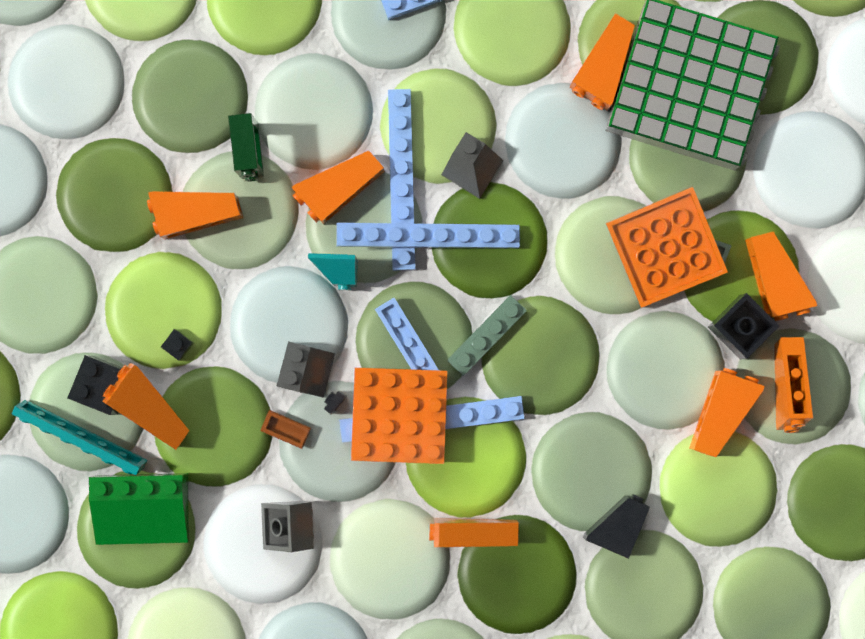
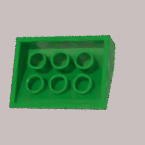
M188 473L95 475L89 477V505L96 545L189 542Z

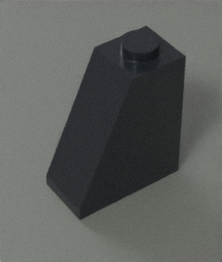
M632 494L631 498L624 496L584 533L583 538L590 543L629 559L650 506L644 504L646 499Z

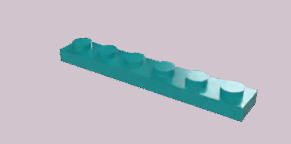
M27 400L22 401L13 409L12 415L18 417L20 421L39 427L42 432L53 434L64 443L73 444L83 452L101 458L107 464H114L122 468L125 473L137 475L145 468L148 461Z

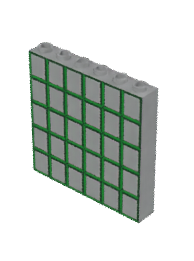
M646 0L605 131L735 171L741 165H744L748 153L745 152L747 144L751 143L754 131L751 129L753 122L756 123L760 115L758 105L766 95L767 88H764L766 80L770 79L773 67L770 65L772 59L776 58L780 46L777 45L779 37L660 0Z

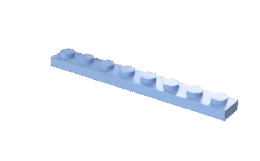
M411 89L388 90L391 223L414 224ZM392 247L393 271L415 270V248Z
M337 223L336 247L520 248L519 225Z
M517 396L447 405L445 429L524 419L522 397ZM353 418L340 419L342 442L352 441Z

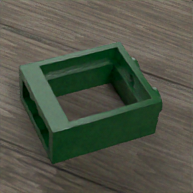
M252 113L229 115L234 171L241 179H245L247 182L259 180L258 177L264 176L258 122Z

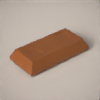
M269 410L260 431L303 449L311 427Z

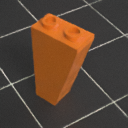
M615 13L570 85V88L573 89L572 92L580 98L586 97L599 110L605 109L608 111L614 101L635 27L634 24Z
M368 150L293 185L291 188L295 193L292 196L301 206L304 203L308 206L310 210L307 213L316 223L320 220L324 225L383 174L385 170Z
M148 192L150 199L147 200V205L150 213H154L155 217L153 228L156 235L163 239L243 219L239 199L235 193Z
M769 232L745 240L764 311L771 318L774 317L775 321L789 318L788 313L796 312L797 316L810 313V308L817 306V302L775 233Z
M781 337L774 344L776 430H784L785 433H796L813 419L804 337Z
M132 363L128 366L124 365L117 374V377H119L118 381L114 386L111 384L104 392L103 396L105 399L102 402L176 450L188 434L189 429L136 365Z
M724 368L723 371H715L689 449L717 457L761 395L765 386L758 384L759 380L750 376H745L744 379L736 376V371Z
M434 518V524H430L429 541H434V547L518 546L519 522L517 520Z

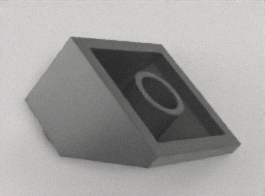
M466 132L452 153L441 175L480 199L504 160L485 143Z

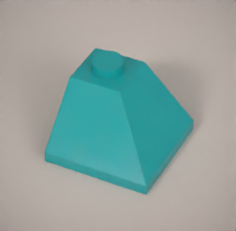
M308 253V259L334 286H338V290L350 291L352 287H357L358 259L355 255Z

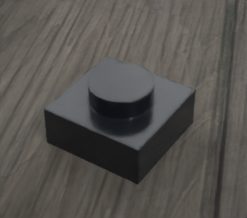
M173 329L161 345V348L178 361H181L194 342L177 329Z
M332 391L324 401L327 404L324 410L330 415L333 414L347 396L341 391H338L336 394Z

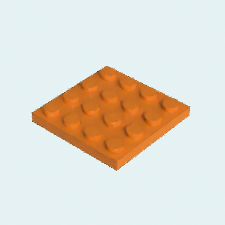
M693 187L606 223L641 308L728 273Z
M355 368L351 461L444 464L447 371Z

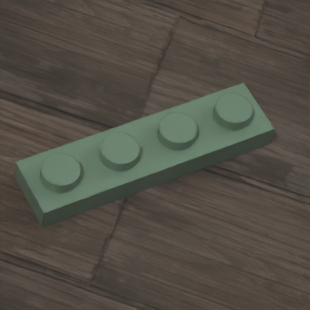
M510 295L447 361L464 376L527 310Z

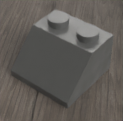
M288 341L277 387L324 398L335 353Z
M312 502L261 503L263 550L292 553L314 549Z

